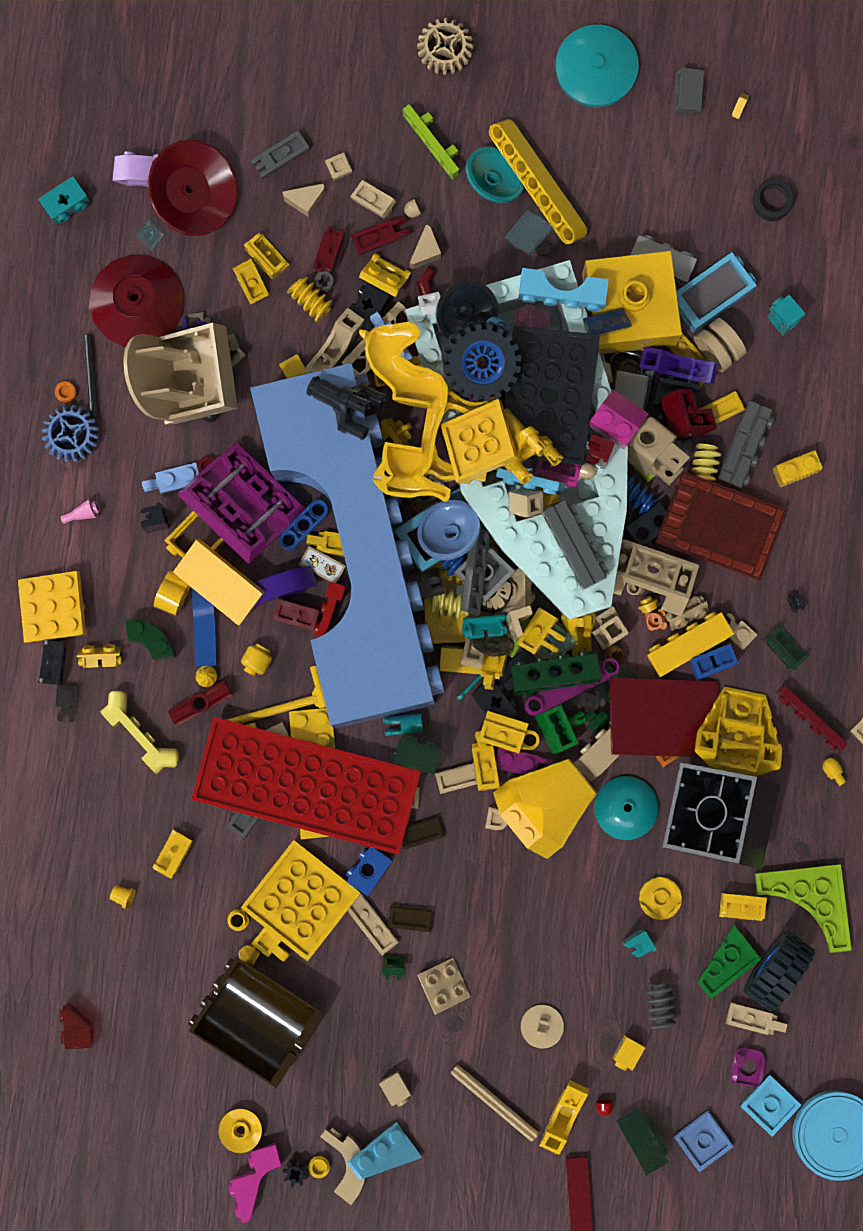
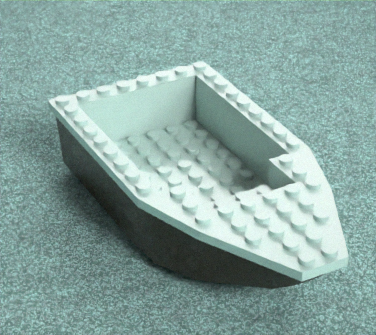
M570 260L538 269L544 271L546 279L556 289L570 291L578 288ZM521 275L485 285L494 293L499 306L498 317L510 325L511 337L513 325L592 334L585 320L588 318L585 307L578 306V309L566 308L564 304L548 306L542 301L526 303L519 299ZM420 305L405 309L408 322L414 323L420 330V336L415 345L422 367L440 374L450 390L461 397V394L451 386L443 372L441 356L444 355V344H447L449 340L443 336L437 326L436 313L422 315ZM465 306L460 308V313L465 311ZM599 351L590 420L611 393ZM547 387L542 390L541 400L545 404H552L556 401L558 395L554 388ZM448 409L443 415L440 425L463 414L456 410ZM589 427L587 446L589 444L592 434L607 439L606 437H604L603 435ZM614 444L605 469H600L601 466L594 464L596 475L590 480L581 478L578 489L565 486L564 492L556 491L560 502L566 500L568 504L572 503L577 511V515H575L578 523L582 522L588 532L585 535L588 542L592 541L597 548L598 553L595 555L598 561H603L608 569L605 580L582 591L542 513L522 520L519 515L509 513V492L524 488L523 484L517 481L515 485L503 483V478L496 477L497 470L487 472L485 482L473 480L470 484H459L463 497L501 550L568 620L611 607L627 512L628 445L624 450ZM586 447V455H585V461H586V462H589V461H587L586 456H591L592 458H596V457L590 455V453L588 452V450H589L590 448H588V447ZM526 459L522 464L534 476L539 460Z

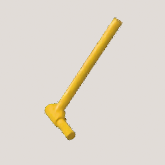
M317 666L310 667L315 685L312 696L226 720L244 724L311 704H315L319 709L325 708L326 704Z

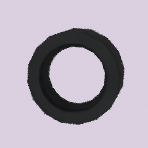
M769 179L758 186L753 196L752 204L759 217L766 221H777L789 213L793 205L794 195L786 182L780 179ZM774 188L784 194L785 205L781 210L771 212L762 206L761 196L767 189Z

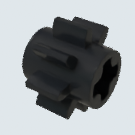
M300 1159L297 1161V1164L289 1161L288 1165L290 1168H283L282 1170L283 1173H287L283 1181L289 1180L292 1188L295 1183L303 1186L302 1178H309V1175L304 1173L308 1166L300 1165ZM292 1169H294L295 1171H301L299 1174V1178H297L296 1176H291L293 1171Z

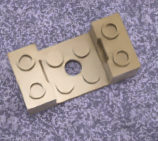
M622 539L613 593L621 596L626 582L664 595L665 598L661 610L681 616L689 601L699 565ZM648 567L655 568L658 573H651Z

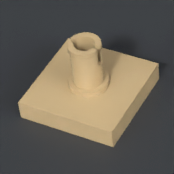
M520 568L514 569L515 573L506 581L511 585L510 595L508 599L501 597L504 601V606L501 608L497 606V609H494L495 615H505L506 617L509 612L527 606L531 607V604L534 602L535 594L531 591V580Z

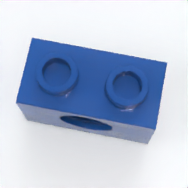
M371 847L369 849L364 848L358 857L361 859L358 866L355 867L353 865L346 874L349 877L347 882L366 896L371 893L392 862L390 858ZM364 864H371L374 867V873L371 876H365L362 873Z

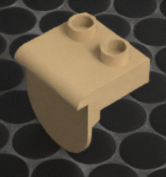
M209 323L161 337L140 334L132 337L127 343L123 361L126 383L135 404L148 417L164 420L166 425L238 409L226 326Z

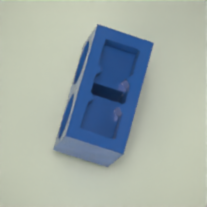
M731 644L688 661L696 681L739 664Z

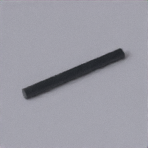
M92 334L84 335L89 412L91 414L90 418H98Z

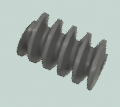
M668 983L647 984V986L653 988V990L647 992V995L654 996L653 999L648 1001L649 1004L654 1005L648 1012L655 1014V1016L649 1018V1021L655 1022V1025L649 1028H669L676 1025V1021L670 1019L676 1016V1013L669 1010L675 1007V1003L669 1002V1000L675 998V995L668 993L674 990V986Z

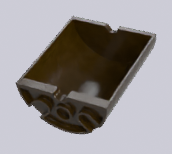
M238 957L234 960L230 958L224 967V970L227 972L223 978L218 977L212 986L215 991L211 996L206 995L200 1005L203 1008L199 1015L194 1014L188 1023L191 1027L189 1032L277 1089L324 1013Z

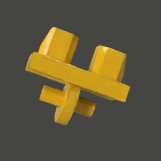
M392 418L384 419L380 422L382 425L380 429L383 441L391 437L395 444L411 446L407 441L412 438L409 430L413 426L410 423L404 425L401 420L394 423Z

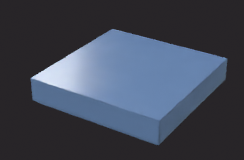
M708 1110L673 1135L699 1172L734 1147Z

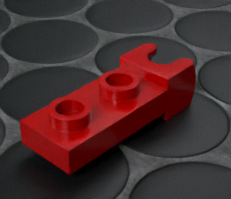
M329 582L325 595L328 601L323 602L320 611L323 617L321 623L317 622L314 629V634L317 635L316 638L328 633L337 603H342L346 586Z

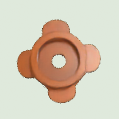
M659 609L658 611L645 613L647 628L651 631L659 628L662 630L666 629L668 626L665 621L666 612Z

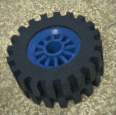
M478 320V323L471 321L466 323L467 326H459L456 328L457 332L454 335L450 334L448 343L444 344L443 347L444 355L441 356V361L443 362L442 368L447 380L462 396L470 397L474 401H479V399L490 401L491 397L496 399L501 397L500 393L503 391L507 393L511 389L509 387L512 382L516 383L518 379L516 374L517 372L520 373L521 370L519 365L521 355L518 352L517 343L506 330L492 322L486 323L485 321ZM476 348L477 353H474L472 349ZM471 353L473 355V358L468 357L467 355ZM480 356L487 357V363L483 367L476 365V361Z
M784 931L772 943V946L768 948L758 965L753 969V973L749 976L743 989L744 993L769 1011L776 1010L802 979L804 972L809 968L808 965L813 960L815 949L790 931Z

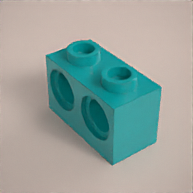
M788 295L786 298L781 296L772 304L767 318L784 336L799 324L805 313L793 298Z

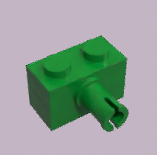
M558 705L535 716L552 754L562 752L579 744L572 729L586 723V717L577 720L584 716L582 711L566 717L562 706Z

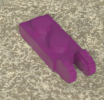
M499 747L495 759L497 769L522 775L536 771L538 763L547 766L556 763V761L540 758L537 755L523 752L516 753Z

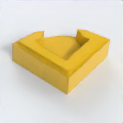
M741 93L733 110V117L739 119L749 98L748 94Z

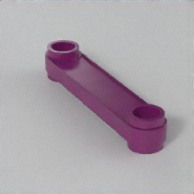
M607 658L598 663L601 676L600 683L543 691L529 697L524 703L526 713L530 716H537L609 680V678H613L619 672V663L613 658ZM606 663L614 665V673H608L605 670L604 666ZM530 701H536L539 704L538 711L529 709L528 704Z

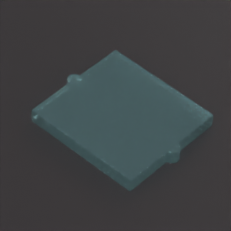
M527 210L504 238L512 243L516 249H521L528 255H531L552 231L553 227L545 222L541 216L538 217Z

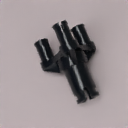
M319 376L311 379L306 391L308 396L311 397L312 395L314 399L333 408L336 414L338 431L344 434L349 433L360 440L366 438L369 428L353 421L355 411L357 410L366 415L368 413L366 408L370 409L371 403L382 407L387 398L386 394L372 389L365 382L352 388L347 386L342 388L325 379L321 380Z

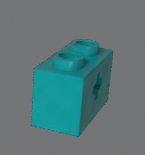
M73 176L38 199L55 225L67 221L70 218L69 215L75 211L80 212L84 210L90 202ZM66 199L68 204L65 205L62 201Z

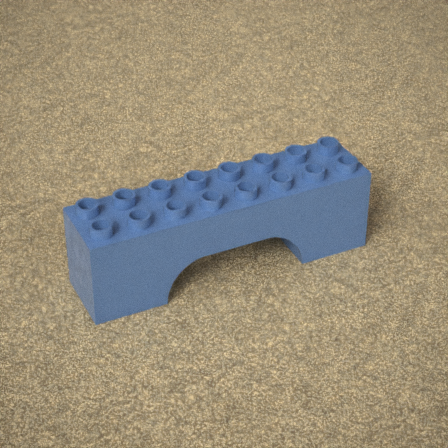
M352 363L250 388L269 469L275 480L279 483L294 482L311 486L323 493L332 503L351 582V598L347 611L341 621L325 635L310 641L330 725L336 729L436 705L433 695L444 693L438 666L426 667L423 655L424 653L434 651L428 624L416 625L413 612L424 610L417 581L406 583L403 571L414 569L407 539L396 541L393 533L395 528L403 524L397 497L386 499L384 492L379 490L373 482V475L383 461L382 456L375 457L374 448L384 446L377 415L365 416L361 412L355 411L353 421L369 428L366 438L360 440L349 433L344 434L338 431L336 414L333 408L314 399L312 395L310 397L306 394L311 379L319 376L321 380L325 379L342 388L344 386L352 388L360 385L362 382L369 384L367 373L355 375ZM385 470V472H384L385 476H388V477L391 476V475L388 474L387 471Z

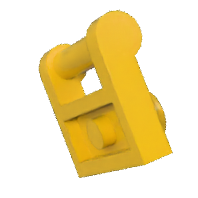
M374 253L371 260L362 269L359 278L396 297L408 282L412 272L404 271L380 258L381 255Z

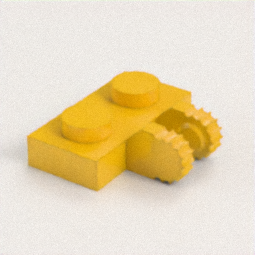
M538 608L517 644L534 655L538 654L542 646L557 654L559 649L555 645L546 642L547 637L551 634L555 639L562 642L566 638L552 630L558 618Z

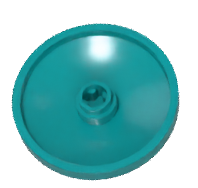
M588 25L572 32L561 44L555 65L558 83L565 94L578 104L593 108L607 107L621 101L633 88L639 68L637 52L632 42L619 30L606 25Z

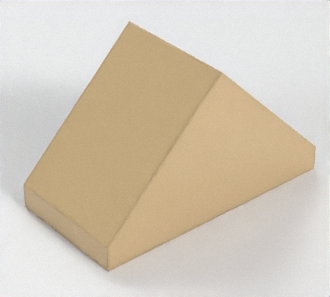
M324 184L283 191L284 201L307 217L311 215L325 195Z
M428 225L425 226L410 260V268L412 269L441 259L440 249L431 227Z

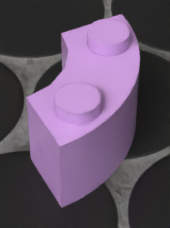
M124 152V155L115 156L112 181L127 186H147V177L152 162L158 154L151 157L136 155L133 152Z

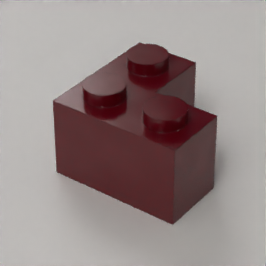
M678 389L661 398L668 430L675 434L677 438L700 437L717 429L712 409L697 408L693 389Z

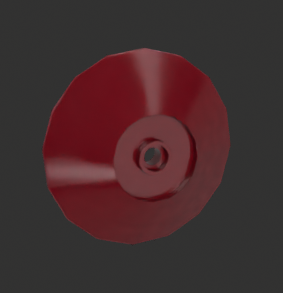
M200 140L177 141L165 147L152 162L147 177L148 199L156 216L171 230L186 236H205L220 229L233 214L238 198L237 178L229 160L214 146ZM186 186L190 188V193L186 192Z
M127 255L111 261L98 273L90 289L89 310L94 324L108 340L126 347L129 340L136 335L146 334L161 337L169 335L175 330L183 314L184 293L177 275L166 263L149 255ZM133 295H138L136 301L131 300Z

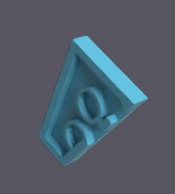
M498 468L496 477L503 478V483L515 485L516 481L520 482L512 472H509L507 469ZM533 476L523 487L535 490L536 486L544 488L543 492L556 495V491L564 492L565 483Z

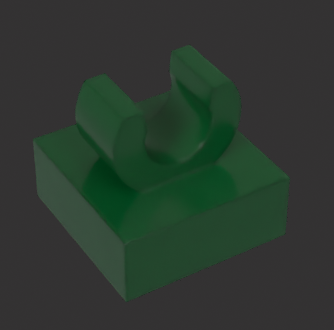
M590 710L585 715L590 722L587 727L595 736L603 728L606 729L610 725V719L603 711L596 715Z
M383 955L382 975H385L386 980H389V975H397V980L400 981L401 975H404L405 956Z

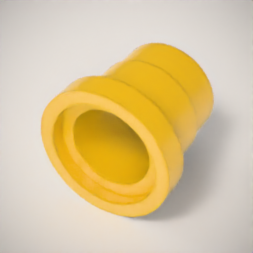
M115 885L111 891L110 900L122 905V908L127 910L134 901L136 890Z
M241 909L234 910L228 916V925L235 931L244 930L249 924V916ZM236 914L241 915L243 918V924L240 927L232 923V918Z

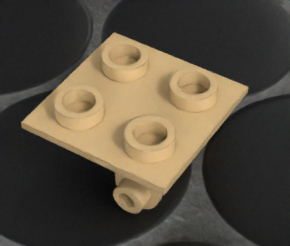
M454 958L417 975L435 1015L471 997Z

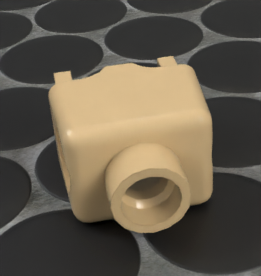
M648 417L644 420L628 444L627 460L646 477L649 474L653 476L656 474L669 486L684 470L682 466L690 457L674 444L677 436L653 417ZM669 470L673 475L670 477L666 476L665 471Z

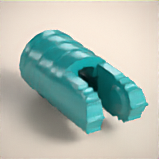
M421 713L383 718L385 724L400 723L401 727L386 729L385 736L423 732Z

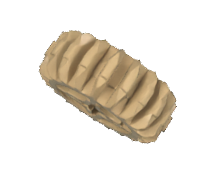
M444 18V23H440V20L437 19L435 26L429 23V29L423 28V35H419L418 38L420 41L417 44V49L420 50L418 56L423 57L422 64L428 63L427 69L431 70L435 67L436 74L439 73V70H443V75L447 74V70L454 74L455 67L461 71L462 64L467 65V58L472 57L470 52L473 50V44H471L472 36H467L469 34L468 29L462 30V23L455 26L456 20L454 19L451 21V24L448 23L447 18ZM442 33H449V34H452V35H451V36H445V35H443ZM435 37L437 45L430 52L428 45L431 39ZM458 42H461L462 50L456 56L454 48ZM445 57L448 60H440L438 58Z

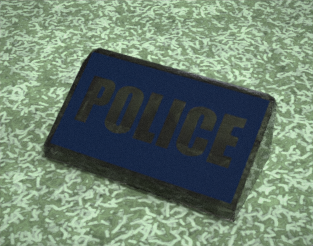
M624 308L583 318L586 333L598 334L600 337L628 330L632 327Z

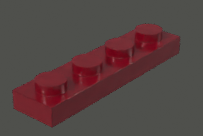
M786 686L781 687L777 691V694L780 696L778 700L786 707L790 705L795 710L794 715L802 722L806 720L811 725L809 729L815 735H822L827 740L825 744L830 749L842 751L848 745Z

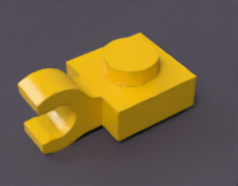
M265 927L251 943L267 957L273 953L284 962L290 956L286 950L279 946L281 940Z

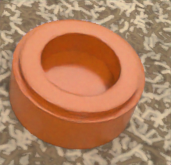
M63 381L56 386L55 396L62 403H70L76 398L77 390L72 383Z

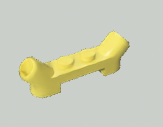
M111 691L108 695V705L100 711L101 714L113 727H117L122 723L147 751L141 759L154 773L158 774L164 767L175 768L179 763V751L175 748H157L153 744L155 739L148 732L144 734L140 730V722L134 716L130 718L126 714L127 693Z

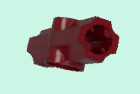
M223 680L168 710V713L175 726L178 727L198 715L206 713L209 709L233 696ZM204 698L206 702L205 707L201 710L196 709V700Z

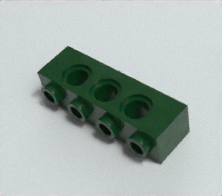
M590 651L581 652L575 657L561 655L555 660L540 658L535 663L527 664V661L516 662L515 666H511L515 696L600 683L601 680L597 653L591 654ZM571 666H580L582 672L578 674L573 673ZM552 668H557L560 670L561 675L553 677L549 671ZM535 671L540 675V678L532 680L528 677V674Z

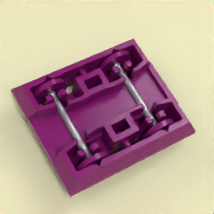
M237 441L177 493L248 564L306 509ZM268 491L271 493L272 499L266 496Z

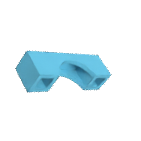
M522 268L518 298L526 303L542 301L548 306L564 304L566 308L578 309L579 306L586 307L588 311L599 312L600 309L604 310L609 279L587 277L578 288L563 291L556 289L548 282L544 271Z

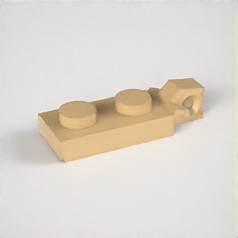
M730 1002L725 1024L766 1035H773L774 1030L786 1033L787 1024L777 1021L778 1016L773 1015V1013Z

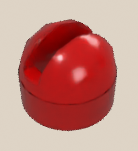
M609 1099L596 1100L597 1113L604 1117L608 1116L613 1110V1101Z

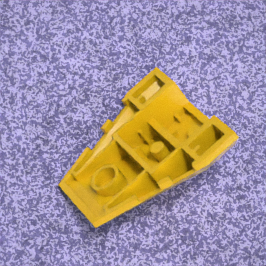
M729 687L722 689L696 735L695 752L711 768L749 776H758L780 769L782 747L778 743L777 730L771 720L772 714L766 695Z
M566 759L525 775L511 778L494 791L493 794L500 816L526 848L548 859L564 846L571 832L576 827L577 822L595 796L596 790L570 759Z

